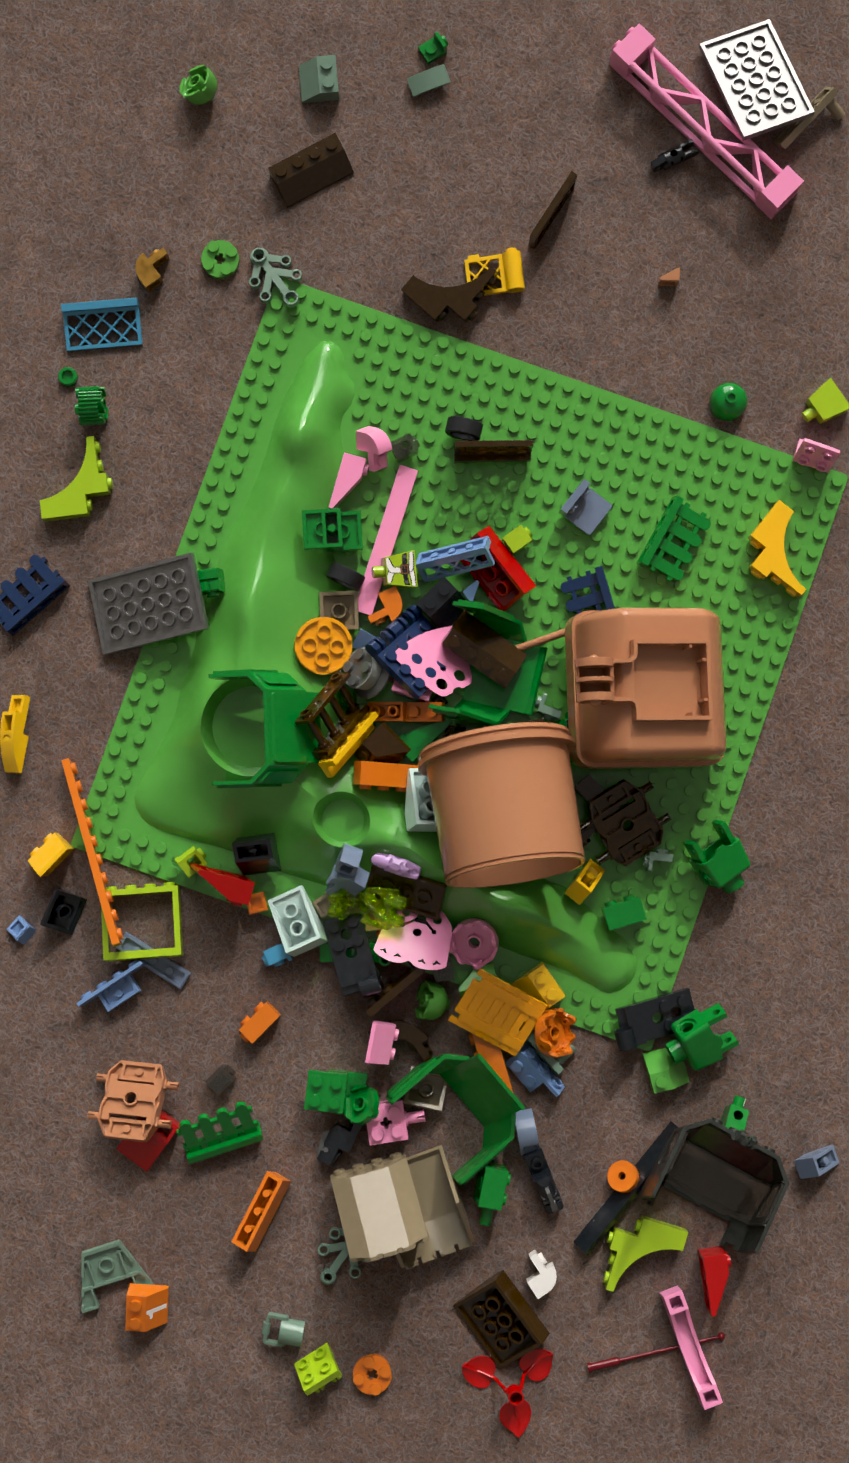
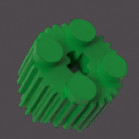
M105 387L76 388L75 393L78 404H75V414L79 415V424L83 426L105 424L109 416L104 398L107 397Z

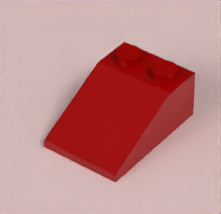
M191 863L190 867L225 896L226 901L231 902L230 904L242 907V904L249 905L255 883L248 877Z
M721 1246L697 1249L705 1304L711 1317L716 1316L729 1276V1267H731L730 1256L727 1255V1252Z

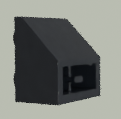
M275 833L239 837L232 843L235 863L243 876L281 871Z

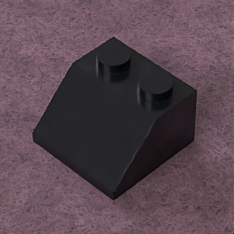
M443 577L416 603V606L437 628L451 626L464 611L453 606V601L458 602L459 599H465Z

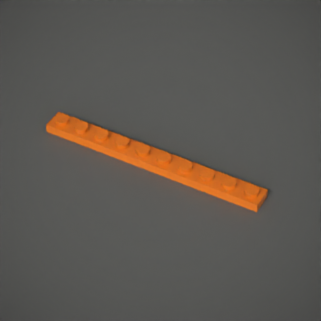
M67 758L61 761L110 940L114 947L120 946L124 936L122 929L118 928L116 924L119 918L116 909H112L111 902H114L112 893L107 891L106 888L108 878L106 872L102 873L100 865H103L101 854H97L95 848L98 846L97 838L95 835L92 836V820L90 817H87L85 811L88 810L86 799L81 797L80 792H83L81 781H77L75 775L78 773L76 763H72Z

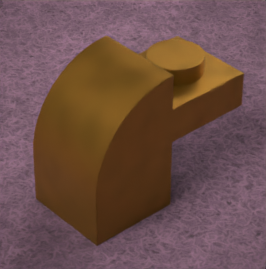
M164 248L154 250L149 258L142 253L136 261V274L148 293L163 282L156 268L170 259Z

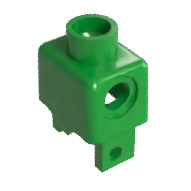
M716 819L712 824L720 838L703 850L695 841L687 840L684 842V845L691 856L689 862L705 885L722 888L725 893H731L744 885L745 881L741 873L747 870L751 863L740 839L733 836L725 821Z
M719 1003L702 1012L695 1009L672 1023L671 1029L675 1039L666 1043L665 1046L676 1065L687 1060L693 1070L697 1071L722 1060L723 1053L739 1045L738 1040L731 1031L720 1036L714 1034L710 1028L711 1025L728 1017Z

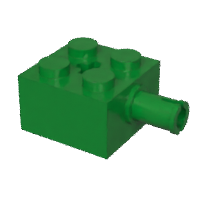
M489 1162L478 1172L473 1200L478 1207H482L479 1221L481 1225L491 1226L493 1211H501L502 1205L505 1206L507 1194H505V1189L510 1184L511 1174H509V1171L503 1164Z

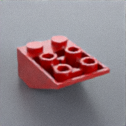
M163 1110L161 1111L160 1119L171 1120L172 1125L170 1129L159 1127L147 1143L122 1140L116 1150L146 1172L177 1132V1129H179L180 1122ZM138 1117L136 1120L146 1121V1118Z

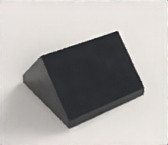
M55 888L40 925L72 935L87 899L62 888Z

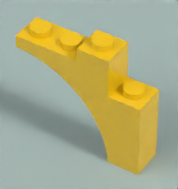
M778 500L748 537L753 547L762 549L748 568L752 570L751 574L754 577L765 579L770 575V579L777 585H783L789 595L800 597L806 588L799 583L791 572L784 550L786 527L794 511Z

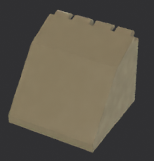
M442 1145L407 1157L429 1240L416 1244V1247L410 1251L396 1254L401 1268L405 1267L406 1270L419 1266V1258L425 1264L438 1259L436 1254L438 1251L441 1257L456 1252L455 1245H458L461 1251L472 1247V1242H475L464 1205Z

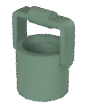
M269 1312L262 1327L263 1343L278 1347H284V1345L301 1347L305 1321L290 1319L285 1314ZM270 1318L281 1320L278 1340L267 1339L271 1327Z

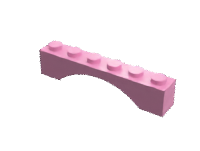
M674 1286L659 1292L700 1405L706 1410L723 1403L698 1341L682 1290L678 1286Z

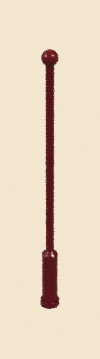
M720 1332L716 1336L699 1339L698 1341L699 1343H704L717 1339L724 1340L725 1334ZM679 1345L624 1358L615 1357L594 1363L589 1362L587 1363L588 1371L592 1373V1371L617 1366L621 1362L679 1349Z

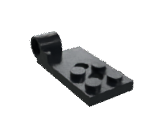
M355 911L323 921L343 996L361 992L362 997L367 998L382 993L381 983L361 911ZM345 930L352 932V936L348 940L342 939V932ZM350 948L357 950V955L354 958L347 957V951Z
M683 988L616 1008L615 1011L620 1028L616 1029L614 1034L618 1050H632L639 1045L647 1043L646 1041L672 1034V1023L695 1010L690 989ZM673 1007L679 1008V1014L676 1017H672L670 1013ZM656 1012L661 1014L659 1022H654L652 1019L653 1014Z

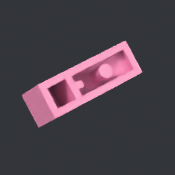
M344 452L329 509L337 508L362 481L363 475L367 476L369 465H367L366 458Z

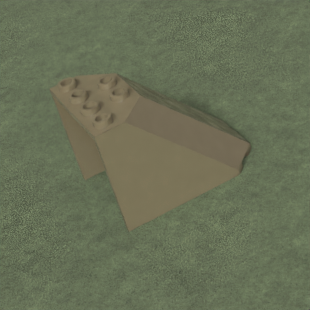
M393 1153L387 1159L376 1158L366 1165L363 1163L355 1164L352 1166V1169H338L330 1175L351 1262L361 1260L372 1262L410 1251L416 1247V1244L429 1240L405 1153Z

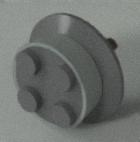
M365 647L356 649L350 655L349 661H346L343 665L344 673H350L351 675L346 684L354 688L356 694L363 699L376 697L385 688L387 683H394L395 680L366 651Z

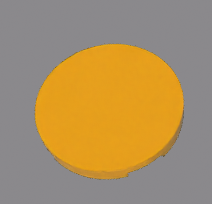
M317 617L307 621L299 629L295 637L294 650L299 663L306 670L318 675H329L342 669L344 663L349 661L352 653V638L348 629L340 621L329 617Z

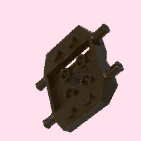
M622 779L587 801L588 819L580 825L581 833L592 827L606 849L605 853L596 858L599 865L610 859L626 867L661 844L664 831L662 825L670 821L671 818L666 813L657 819L645 797V793L654 789L650 781L641 787H636ZM634 798V801H632L631 803L625 805L623 808L609 815L604 820L601 819L606 814L610 813L617 807ZM630 820L631 826L628 829H623V823Z

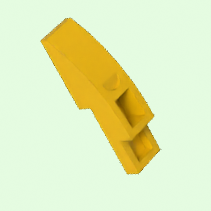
M12 695L9 711L2 712L0 748L6 773H22L29 736L23 734L30 697L27 695Z

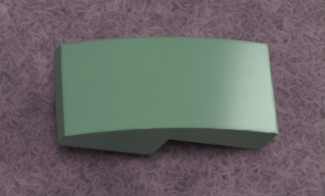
M445 64L407 78L413 97L451 83Z

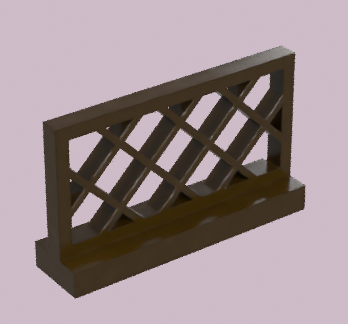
M533 440L455 441L454 463L531 462Z

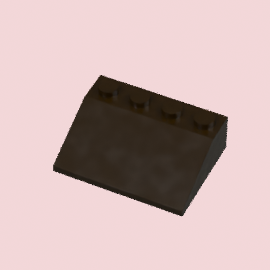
M504 1270L488 1278L453 1305L499 1369L543 1345L550 1334Z

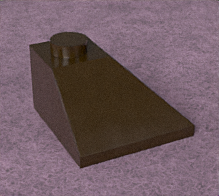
M383 722L353 754L360 761L398 764L411 749Z

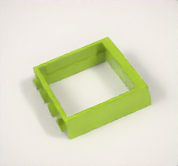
M175 882L163 883V886L157 887L156 884H144V888H137L136 885H126L125 889H117L116 886L106 887L107 891H111L113 897L172 892L175 947L110 952V936L101 907L103 961L112 962L184 956L180 886L175 885Z

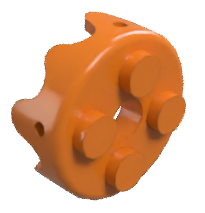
M549 1008L544 1011L542 1016L537 1019L535 1025V1043L543 1055L558 1058L573 1053L570 1044L576 1037L571 1032L570 1026L576 1023V1018L564 1012L562 1008Z

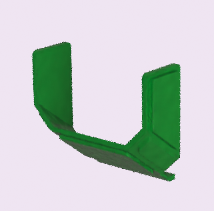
M460 599L458 602L453 601V606L473 613L474 617L514 646L527 642L522 621L515 619L513 615L481 602ZM536 646L524 650L523 652L527 656L505 689L470 665L472 682L465 687L463 699L454 708L429 704L428 708L433 709L432 712L452 719L486 727L489 725H499L511 711L532 715L548 648Z
M278 670L213 671V674H208L210 679L252 680L263 691L265 764L251 780L213 781L212 786L220 789L282 787V784L292 783L307 767L308 763H318L320 761L313 754L319 743L308 724H295L300 713L307 708L319 692H306L288 673H278ZM318 715L314 720L321 731V717Z
M480 1053L471 1058L469 1056H459L458 1054H442L413 1068L387 1091L388 1094L385 1097L392 1105L428 1073L441 1075L484 1126L482 1149L453 1174L456 1182L461 1185L466 1184L508 1147V1143L515 1136L516 1112L526 1108Z

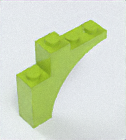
M94 436L86 437L85 458L75 479L58 494L40 500L41 517L45 522L90 516V511H93L92 500L88 499V497L111 495L110 489H113V481L107 473L100 472L103 471V462L99 460L98 453H101L100 441H97Z
M641 1215L640 1220H636L634 1231H637L636 1234L613 1227V1231H609L606 1242L609 1243V1249L614 1250V1253L611 1252L608 1259V1264H610L609 1271H605L602 1280L605 1283L606 1290L614 1292L615 1286L623 1272L640 1257L659 1250L672 1249L683 1251L688 1231L685 1228Z

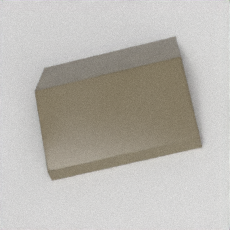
M358 591L319 592L320 617L334 618L340 621L348 630L359 629Z
M428 1073L405 1093L403 1104L442 1112L447 1082L440 1074Z

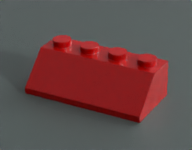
M488 526L476 533L470 540L489 536L491 540L489 551L495 564L494 566L469 571V573L476 581H479L480 587L495 606L505 612L534 589L536 585L492 528ZM485 554L476 557V559L482 562L487 561ZM464 559L460 560L464 566L470 565L471 563Z

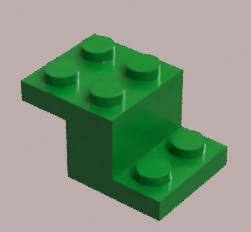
M340 508L302 510L304 550L324 549L325 552L363 550L361 511L341 512Z
M309 1069L304 1109L343 1114L346 1097L349 1098L352 1093L350 1091L355 1086L367 1084L368 1073L329 1069V1071Z

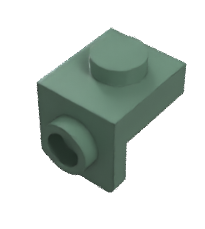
M543 693L542 697L538 696L535 707L538 708L537 713L543 714V718L554 722L555 719H560L562 711L544 705L547 694Z
M657 849V852H648L647 856L644 855L643 867H646V871L652 872L653 860L672 862L673 854H668V850Z

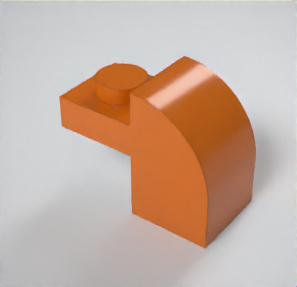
M396 586L378 594L384 608L367 616L370 624H375L376 626L386 622L385 618L389 617L391 622L400 617L403 605Z

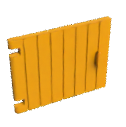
M479 969L477 975L482 977L481 980H472L454 1009L459 1013V1016L456 1017L451 1014L448 1021L516 1057L535 1027L537 1019L542 1016L547 1008V1004L485 970Z

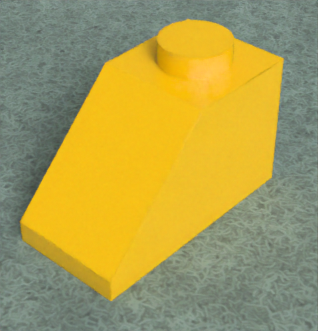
M590 859L571 882L565 894L580 905L593 891L606 870Z

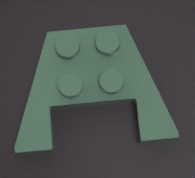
M120 1239L82 1251V1313L99 1308L100 1304L94 1290L95 1288L132 1277L134 1284L155 1285Z

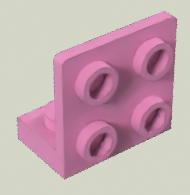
M807 438L799 439L792 461L815 468L821 472L829 473L840 455V450Z

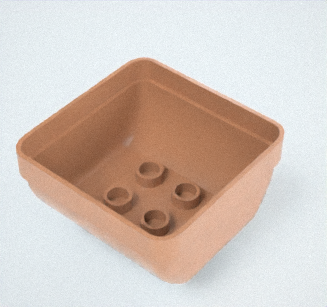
M615 608L602 611H584L568 620L565 626L568 727L576 742L575 750L570 753L571 760L575 765L586 769L703 767L721 761L726 752L721 621L714 612L704 608Z

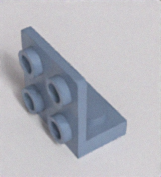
M584 479L560 509L559 513L584 533L590 535L612 508V505L589 488L590 483Z

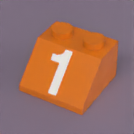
M130 1283L126 1295L125 1331L146 1332L168 1322L169 1286Z

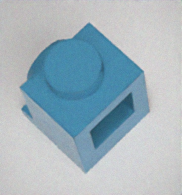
M283 943L263 951L262 959L266 967L272 964L275 967L286 963L284 960L286 958L288 961L293 960L291 955L286 954Z

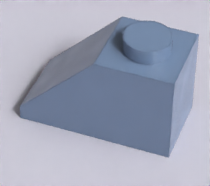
M834 1145L803 1154L794 1160L800 1179L819 1177L839 1164Z

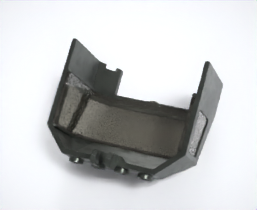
M714 1117L674 1129L649 1172L638 1198L643 1201L647 1199V1204L652 1207L661 1187H664L729 1223L719 1243L720 1245L726 1247L728 1243L733 1245V1250L739 1253L758 1254L789 1186L780 1156L775 1154L774 1149L768 1146L763 1148L758 1145L757 1137L747 1136L745 1138L746 1131H739L733 1127L728 1129L722 1125V1121Z

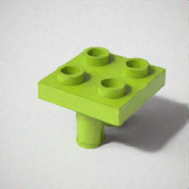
M325 1343L294 1363L303 1391L307 1396L313 1392L319 1393V1388L324 1390L327 1383L330 1381L337 1382L336 1378L340 1380L342 1377V1373L338 1368L328 1343Z

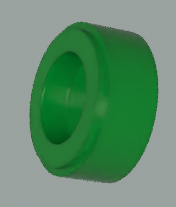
M64 367L59 371L58 379L62 385L71 387L77 383L78 374L73 368Z

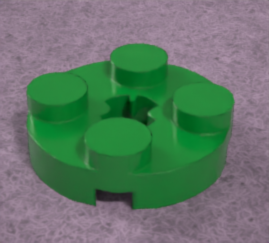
M364 1084L352 1088L350 1091L352 1092L349 1098L346 1097L344 1101L345 1116L351 1122L358 1125H364L372 1119H376L379 1114L378 1091Z

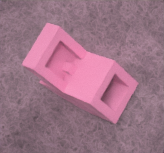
M371 426L356 430L357 449L368 452L369 471L375 472L388 467L387 452L392 450V445L386 433L379 428Z

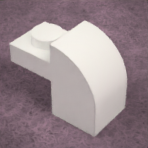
M533 1250L529 1253V1257L538 1271L526 1278L537 1299L552 1290L556 1283L557 1275L553 1262L545 1266L547 1261L541 1252L538 1254L536 1250Z

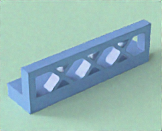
M489 536L419 553L416 567L424 582H429L443 577L494 566L495 561L489 551L491 540ZM485 554L487 561L482 562L476 559V557ZM464 559L471 563L470 565L464 566L462 564H459L458 562L459 560ZM443 564H448L450 566H453V568L451 570H446L444 568H441V566ZM430 568L432 570H435L436 572L434 574L427 575L424 569Z

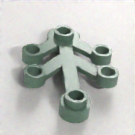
M255 248L250 254V260L254 264L252 277L249 279L250 287L252 289L260 288L261 281L259 276L261 268H263L266 275L263 290L260 293L261 302L264 304L271 302L272 296L270 291L273 281L283 294L285 305L290 308L296 307L299 304L297 292L289 290L280 277L292 278L294 282H300L303 278L302 272L299 269L272 268L269 263H280L282 267L289 268L292 265L291 257L289 255H271L264 248ZM258 256H263L261 260H257ZM288 259V263H283L284 260ZM295 274H300L298 278L293 277ZM253 281H258L256 285H252ZM264 295L269 296L267 299H263ZM292 298L295 299L294 302H292V303L289 302L290 299H292Z
M332 1227L329 1231V1236L333 1240H337L341 1235H344L343 1228ZM337 1230L339 1235L333 1236L331 1232ZM346 1241L331 1244L321 1243L318 1246V1253L321 1256H326L329 1252L342 1250L330 1268L327 1267L322 1270L320 1278L324 1284L330 1285L335 1281L337 1270L349 1255ZM322 1246L327 1247L325 1253L320 1251ZM350 1260L351 1268L349 1274L351 1278L357 1279L361 1275V1269L358 1266V1262H351ZM357 1269L359 1274L353 1275L352 1270ZM330 1274L332 1278L326 1280L324 1276Z

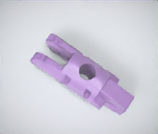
M380 852L371 858L374 865L384 868L385 871L413 879H418L422 867L409 860Z

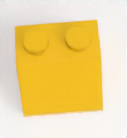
M59 833L48 834L43 840L44 844L40 848L36 847L29 854L31 858L28 862L40 877H47L74 850Z
M543 962L511 983L512 986L547 1004L546 1009L566 997Z

